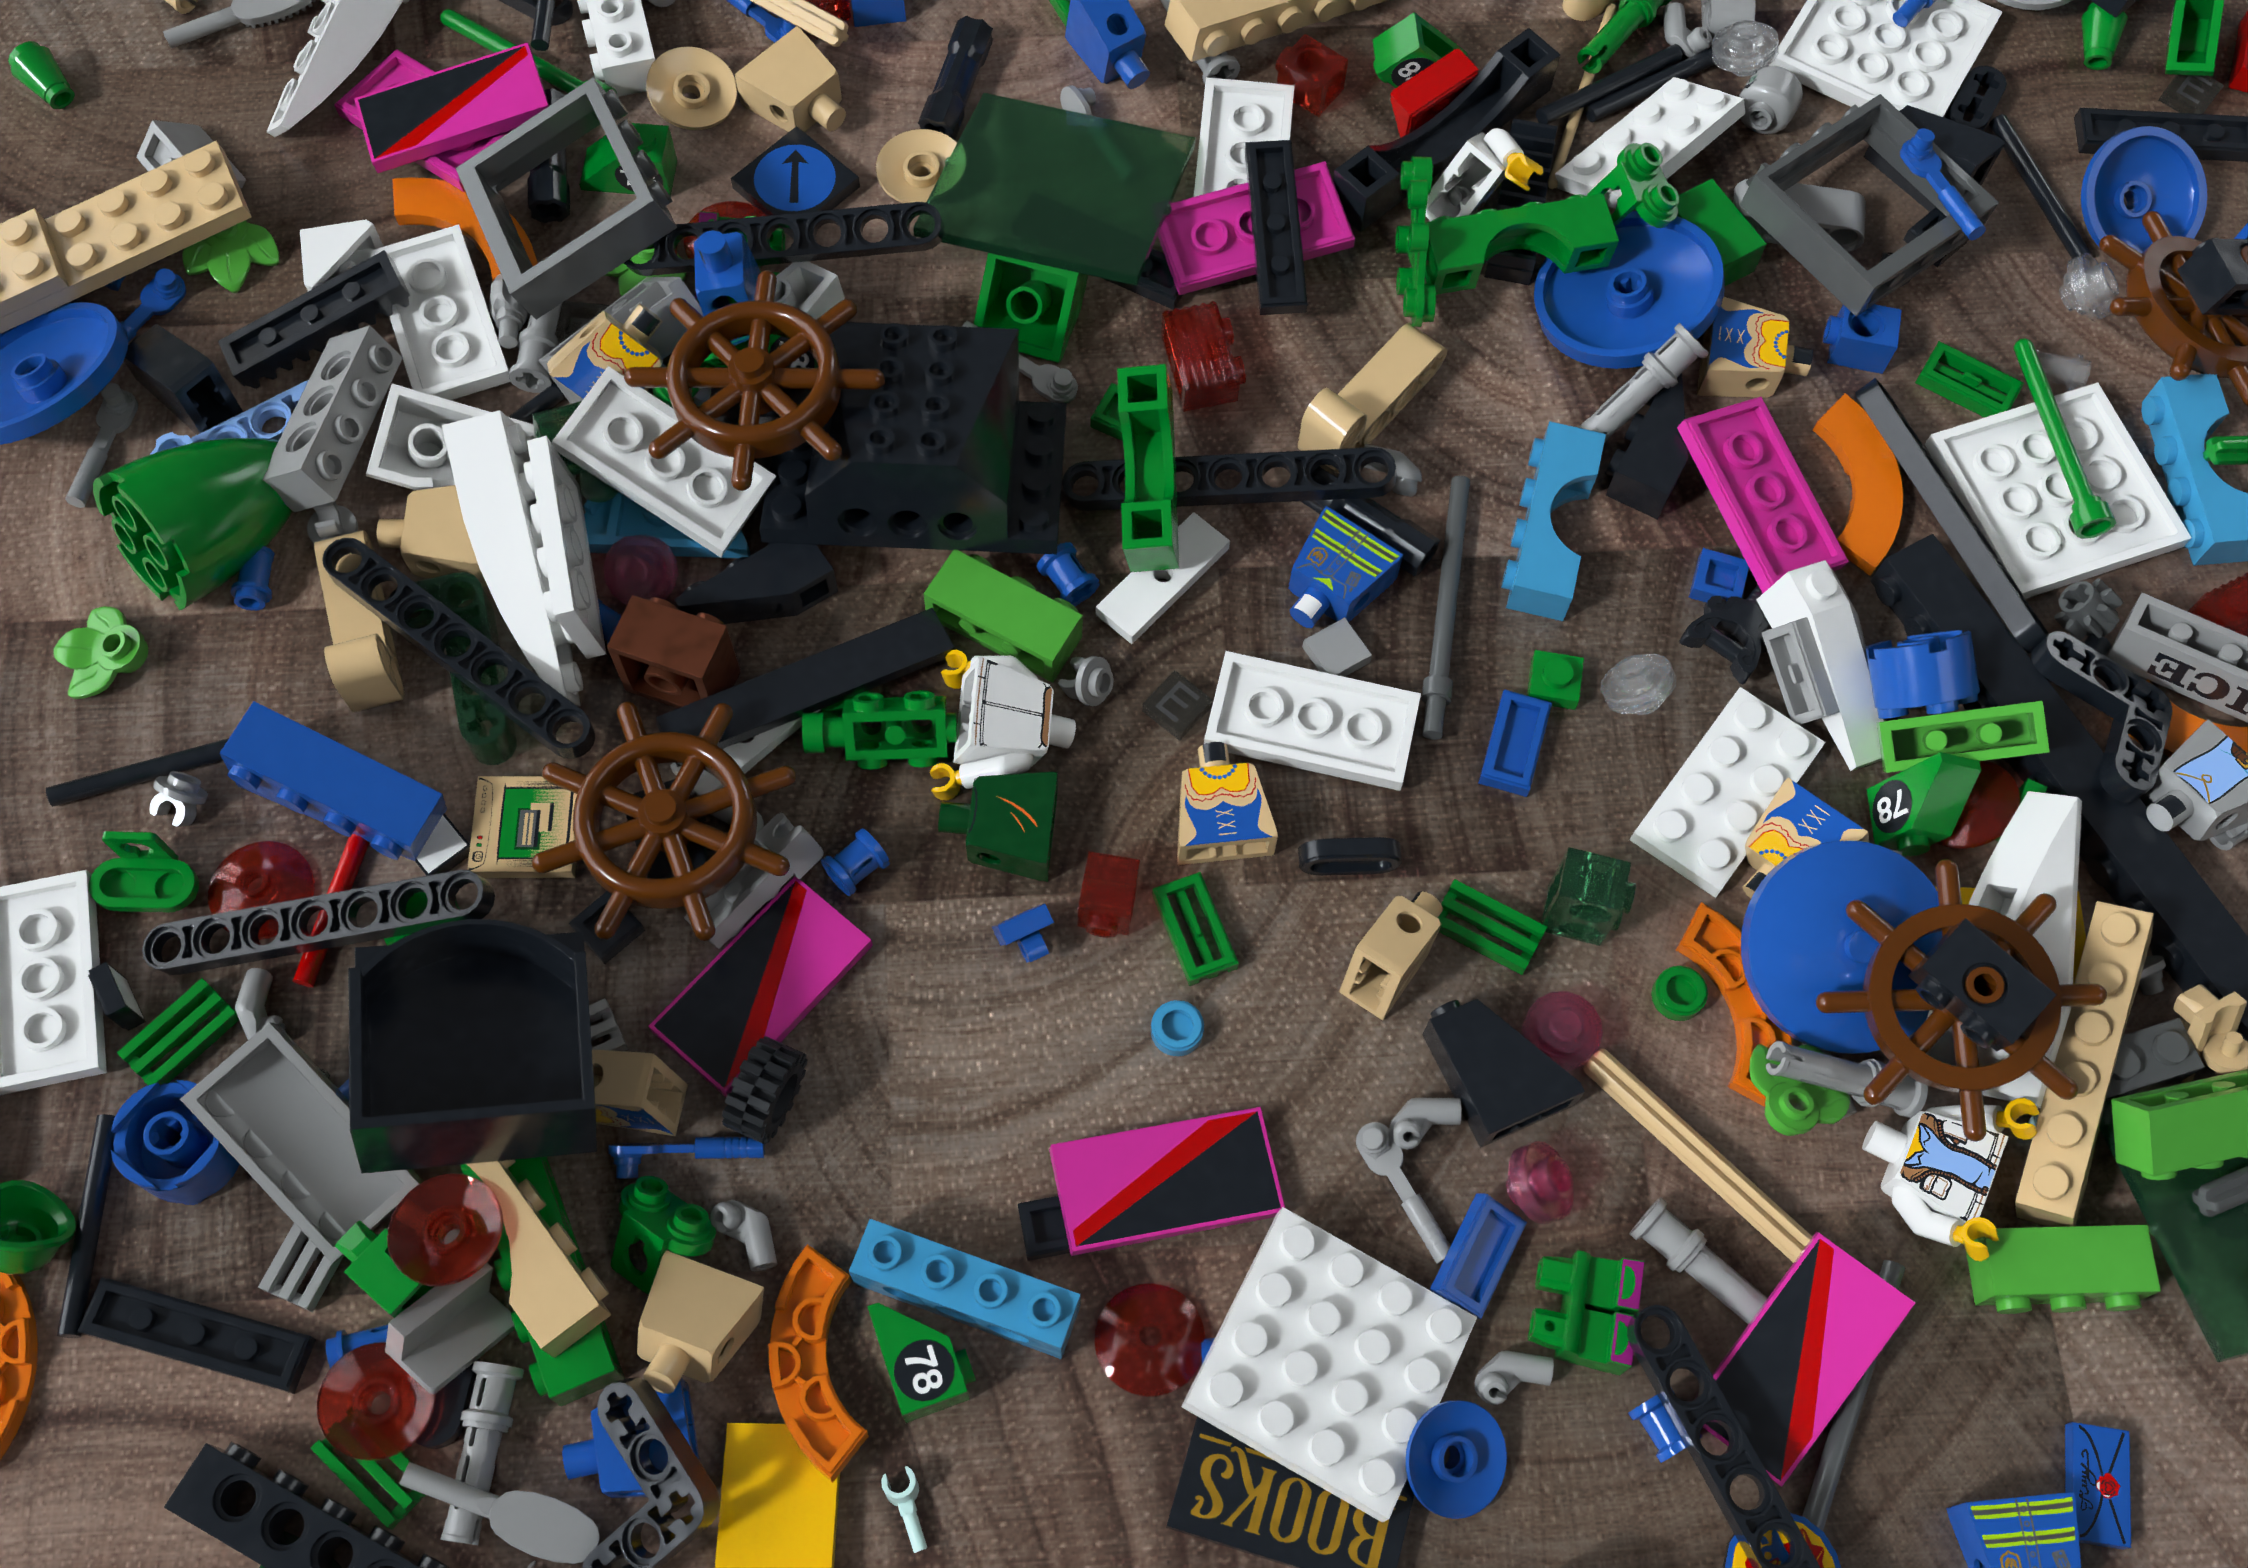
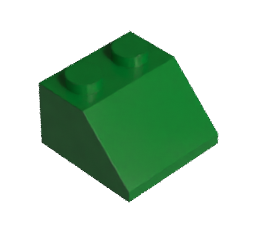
M1005 240L992 245L988 251L974 325L981 328L1018 329L1019 352L1057 363L1061 362L1081 310L1091 264Z

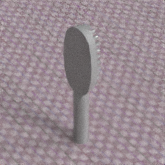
M233 0L230 7L165 30L163 33L172 49L240 22L245 24L246 27L251 25L252 28H256V24H259L260 27L264 26L263 23L271 25L273 20L275 23H278L280 18L285 21V16L292 18V13L294 12L296 15H299L300 9L305 11V6L312 7L311 2L316 0Z
M411 1462L408 1463L399 1485L488 1518L490 1526L497 1536L511 1546L534 1557L557 1563L577 1564L584 1562L589 1553L599 1543V1531L595 1522L576 1507L557 1498L536 1492L519 1490L505 1492L498 1496Z

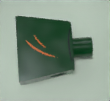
M1040 772L979 776L973 782L971 804L941 802L938 831L967 835V859L973 864L1048 882L1058 797V773Z

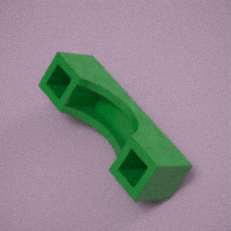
M1578 194L1560 201L1548 203L1535 201L1526 203L1521 207L1504 210L1485 209L1477 214L1454 218L1451 216H1441L1432 221L1425 222L1429 225V245L1425 278L1427 284L1435 285L1436 295L1474 289L1485 262L1500 252L1512 249H1525L1540 253L1553 261L1564 274L1608 267L1619 239L1604 194L1591 196Z
M1166 364L1117 368L1118 411L1125 460V499L1121 503L1123 552L1130 572L1179 569L1173 390Z

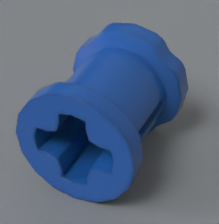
M1065 542L1058 545L1057 555L1044 554L1037 563V569L1042 576H1049L1061 593V599L1070 602L1073 606H1077L1097 590L1099 579L1095 574L1087 573L1076 558L1077 550L1071 542Z
M863 828L855 833L856 839L834 857L826 855L821 859V864L826 873L847 896L856 892L855 885L878 867L885 869L890 865L889 858L881 845Z
M1658 1395L1628 1412L1632 1421H1640L1657 1447L1656 1457L1660 1463L1687 1448Z

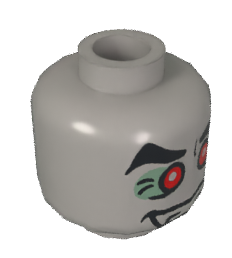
M1778 66L1763 67L1753 73L1738 96L1744 98L1745 115L1740 120L1746 127L1761 134H1775L1786 128L1801 105L1803 96L1801 83L1795 74Z

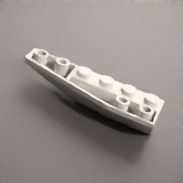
M500 410L442 425L463 521L479 568L499 612L538 676L579 707L581 705L578 691L583 690V680L579 667L573 661L571 645L564 636L561 624L558 621L552 622L544 604L543 594L550 591L548 577L546 578L543 575L537 558V548L543 547L542 535L537 532L532 521L530 506L537 502L535 491L533 492L529 487L524 472V462L530 461L527 441L536 438L533 435L529 436L519 423H514Z
M2028 791L2004 830L1968 905L1994 910L2015 921L2038 895L2043 893L2052 895L2057 903L2056 909L2033 936L2049 956L2055 968L2059 985L2073 984L2082 801L2078 797ZM2072 1006L2061 1007V1018L2057 1033L2045 1054L2053 1063L2055 1062ZM1929 1010L1928 1017L1933 1013L1932 1010ZM1951 1026L1930 1049L1927 1055L1943 1063L1956 1066ZM1977 1045L1980 1067L1995 1064L2008 1055L2003 1049L1996 1052L1991 1047L1986 1049ZM2028 1071L2012 1082L1982 1091L1984 1096L2010 1102L2017 1098L2029 1099L2036 1104L2037 1108H2041L2047 1086Z

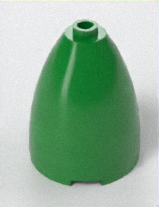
M254 437L224 438L195 442L134 460L94 480L93 493L97 508L104 517L111 513L113 518L112 527L121 542L116 545L136 575L161 601L171 595L176 600L174 603L179 610L192 605L239 573L240 569L263 546H267L283 528L293 511L285 505L279 494L263 481L279 440Z

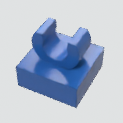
M1041 904L992 926V929L1000 946L1017 941L1027 963L1049 954L1044 939L1038 930L1054 923L1046 904Z

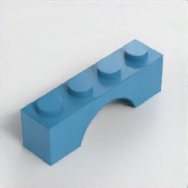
M2217 374L2189 375L2182 381H2176L2171 376L2161 377L2142 401L2141 412L2143 421L2149 425L2155 444V459L2162 466L2168 485V499L2172 506L2175 507L2178 516L2192 537L2184 546L2188 548L2192 564L2196 566L2248 561V493L2235 489L2224 482L2203 457L2205 440L2212 435L2229 415Z
M1549 421L1544 438H1534L1528 466L1536 467L1534 479H1525L1519 506L1527 507L1525 520L1517 518L1510 547L1519 548L1516 561L1508 559L1501 588L1510 590L1506 605L1507 609L1564 621L1573 599L1581 556L1566 547L1558 538L1551 523V513L1565 503L1589 498L1598 475L1606 434Z

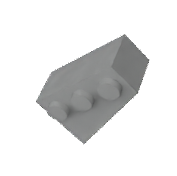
M646 277L603 310L622 324L625 323L639 303L656 314L663 322L647 343L660 353L662 359L672 353L677 342L688 330L671 314L670 303L676 298H683L703 316L699 303L681 277ZM591 319L588 323H586L575 333H573L562 343H560L549 353H547L545 356L538 360L541 363V365L545 368V370L548 372V374L549 371L547 363L551 359V357H553L563 346H565L593 319ZM550 375L572 407H578L583 398Z

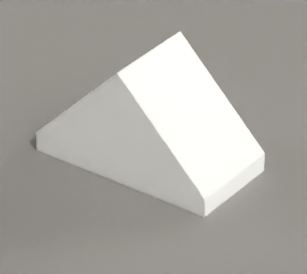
M365 219L300 230L304 285L310 291L369 259V251L384 247L374 224Z

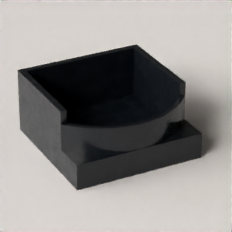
M466 919L424 928L403 937L391 945L355 947V968H348L350 1133L361 1174L597 1152L596 1108L584 932L544 934L530 927L512 922L491 919Z

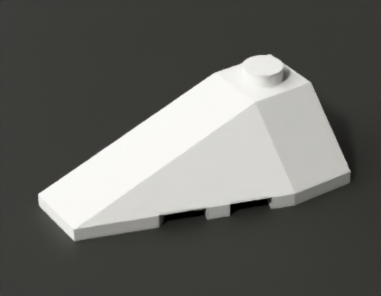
M392 383L366 476L414 490L455 485L442 425L491 412ZM510 418L514 423H519L529 436L533 435L535 438L547 436L551 443L559 433L555 430ZM558 453L574 478H576L578 465Z
M1826 560L1788 571L1756 600L1772 628L1808 617L1840 711L1823 717L1824 724L1850 771L1881 761L1876 722H1883L1885 719L1878 718L1877 708L1874 706L1865 649L1866 644L1858 613Z

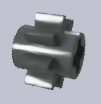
M2097 578L2092 584L2087 581H2078L2068 586L2062 592L2058 599L2059 607L2062 611L2057 613L2054 618L2066 631L2080 641L2085 635L2089 636L2090 634H2095L2098 638L2109 634L2120 621L2118 612L2115 609L2124 602L2100 578Z

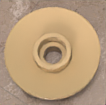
M677 47L668 50L652 63L647 74L646 91L653 109L664 120L674 126L688 130L712 128L723 122L735 106L737 85L732 71L721 58L705 49ZM685 93H694L698 98L689 99L683 95Z
M916 129L893 137L883 146L877 157L876 173L883 190L896 201L901 203L926 202L934 205L949 199L961 188L967 173V162L962 148L948 135L935 130Z

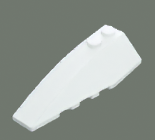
M321 0L326 5L320 14L313 18L307 32L315 37V40H310L299 52L293 66L294 71L300 74L299 79L292 78L285 86L267 133L276 137L286 132L320 105L356 69L381 37L401 3L404 2L406 4L409 0Z

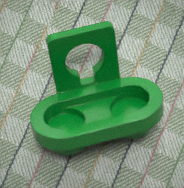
M1631 143L1618 154L1617 166L1587 194V196L1605 195L1609 189H1621L1622 195L1617 199L1616 209L1611 214L1614 226H1617L1628 214L1636 209L1640 217L1649 225L1656 228H1665L1677 217V204L1680 200L1677 190L1667 182L1660 166L1663 162L1661 152L1651 143H1643L1642 145Z
M103 832L102 841L120 858H113L103 862L94 870L90 877L89 892L91 897L100 906L110 911L169 913L184 909L195 899L199 889L198 876L188 864L178 860L179 856L157 834L151 832ZM126 843L141 844L150 848L149 850H140L138 847Z
M642 1176L635 1183L626 1186L622 1190L618 1204L622 1220L611 1260V1267L643 1292L649 1294L662 1256L667 1249L683 1256L703 1255L710 1251L713 1246L716 1228L711 1224L708 1212L704 1208L684 1202L668 1190L667 1183L661 1178ZM640 1240L645 1243L643 1252L648 1262L646 1272L637 1270L629 1257L630 1245Z

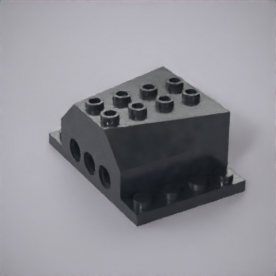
M846 322L829 335L835 345L841 369H878L883 372L885 383L879 389L841 390L838 405L832 417L823 427L842 447V455L838 460H826L812 446H798L790 451L772 456L770 472L776 475V478L765 494L759 528L761 542L1057 555L1067 403L1019 401L1018 329Z

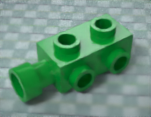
M925 690L908 692L904 697L884 698L882 694L875 692L860 693L855 695L853 699H845L842 712L843 717H825L824 712L803 713L802 739L805 754L826 753V748L845 747L846 761H857L858 767L862 769L883 768L888 764V759H908L910 766L919 768L934 766L938 763V757H948V743L957 742L956 712L947 713L946 696H935L933 692ZM913 720H931V722L926 726H919ZM863 722H881V724L876 728H870Z

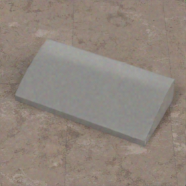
M267 1023L180 1099L332 1264L344 1256L335 1247L336 1243L356 1222L360 1220L372 1231L375 1230L397 1210L404 1200L410 1199L426 1185L413 1169L361 1174L350 1133L349 1100L278 1024Z

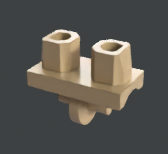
M2198 984L2177 997L2173 1010L2183 1018L2181 1021L2203 1065L2214 1070L2216 1075L2248 1069V1041L2243 1039V1036L2237 1032L2247 1001L2235 991L2219 1000L2203 985ZM2195 1073L2181 1082L2193 1081Z

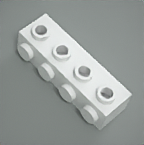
M577 0L580 13H589L590 19L582 20L588 47L596 46L598 53L590 54L595 79L605 80L606 84L616 89L618 97L645 92L647 74L652 63L655 61V56L641 0Z

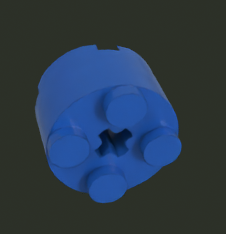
M1962 630L1918 634L1907 636V640L1897 642V647H1892L1891 640H1887L1865 648L1874 706L1877 708L1878 718L1880 719L1905 716L1910 714L1909 709L1925 706L1927 714L1947 713L1958 710V705L1979 700L1978 693L1980 688L1971 631L1962 633Z
M176 1080L178 1082L162 1085L154 1083L145 1086L126 1100L114 1118L111 1132L114 1133V1151L111 1150L112 1160L125 1178L161 1200L183 1203L185 1205L201 1203L205 1198L224 1187L234 1176L240 1164L180 1100L197 1085L196 1083Z

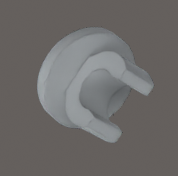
M335 501L313 507L316 512L311 516L307 525V533L313 544L314 542L358 531V522L354 514L348 508L337 505Z
M1090 656L1086 659L1083 657L1072 658L1070 664L1077 672L1076 679H1060L1058 682L1059 686L1069 698L1079 699L1084 705L1097 706L1101 704L1110 694L1114 682L1108 661L1098 656Z
M171 771L168 777L159 776L155 779L153 788L159 794L151 801L150 814L154 816L167 815L173 803L176 807V815L172 825L176 827L189 826L195 820L197 814L196 805L204 804L208 793L200 787L201 781L198 778L183 772Z

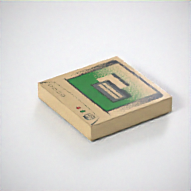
M478 776L467 870L483 878H575L576 862L547 873H538L532 867V859L537 853L575 840L573 810L577 794L547 782L543 776Z

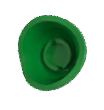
M11 1180L0 1183V1272L26 1274L39 1270L48 1264L61 1245L69 1242L75 1234L76 1223L70 1209L58 1196L39 1184L25 1180Z

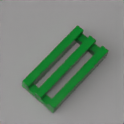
M1938 341L1915 382L1984 418L2010 410L2024 385V382ZM1938 361L1964 373V375L1938 363ZM1981 382L1984 383V384H1986V385H1988V386H1990V387H1993V388H1995V389H1997V390H1999V391H2001V392H2003V393H2005V394H2007V395L2005 396V395H2003V394H2001V393H1999V392H1997V391H1995V390H1993V389H1991V388H1989V387H1987V386L1981 384Z
M1201 872L1152 889L1153 899L1189 986L1198 984L1201 979L1206 977L1208 979L1219 976L1220 972L1225 970L1231 972L1238 969L1239 962ZM1193 887L1222 958L1214 961L1185 892L1189 888ZM1174 894L1203 965L1196 967L1167 896Z
M1456 879L1453 880L1441 903L1443 911L1438 916L1442 924L1439 933L1520 975H1523L1547 929V926ZM1457 899V900H1459V901H1461V902L1467 904L1468 906H1470V907H1472V908H1474V909H1476V910H1478V911H1480V912H1482V913H1484V914H1486V915H1488V916H1490V917H1492V918L1498 920L1499 922H1501V923H1503V924H1505V925H1507V926H1509V927H1511V928H1513V929H1515V930H1517V931H1519V932H1521V933H1523V934L1529 936L1530 938L1528 939V938L1524 937L1523 935H1521V934H1519V933H1517V932H1515V931H1513V930H1511V929H1509V928H1507V927H1505V926H1503V925H1501V924L1495 922L1494 920H1492V919H1490V918H1488V917H1486V916H1484V915H1482V914H1480V913H1478V912H1476V911H1474V910H1472V909H1470V908L1464 906L1463 904H1461V903H1459V902H1457V901H1455V900ZM1448 913L1476 926L1480 931L1492 937L1495 936L1522 950L1521 956L1446 918Z
M201 978L122 1047L117 1054L130 1065L131 1069L147 1085L154 1083L166 1084L172 1081L236 1024L239 1018L236 1011ZM217 1009L221 1012L157 1070L153 1072L150 1069L175 1046L179 1047L193 1034V1030Z
M353 1404L345 1412L347 1416L340 1423L336 1422L328 1430L330 1434L323 1441L318 1440L310 1449L387 1528L393 1530L422 1500L425 1494L414 1490L408 1494L350 1435L358 1426L403 1473L409 1462L414 1463L360 1407ZM339 1444L397 1501L398 1505L393 1510L333 1451Z

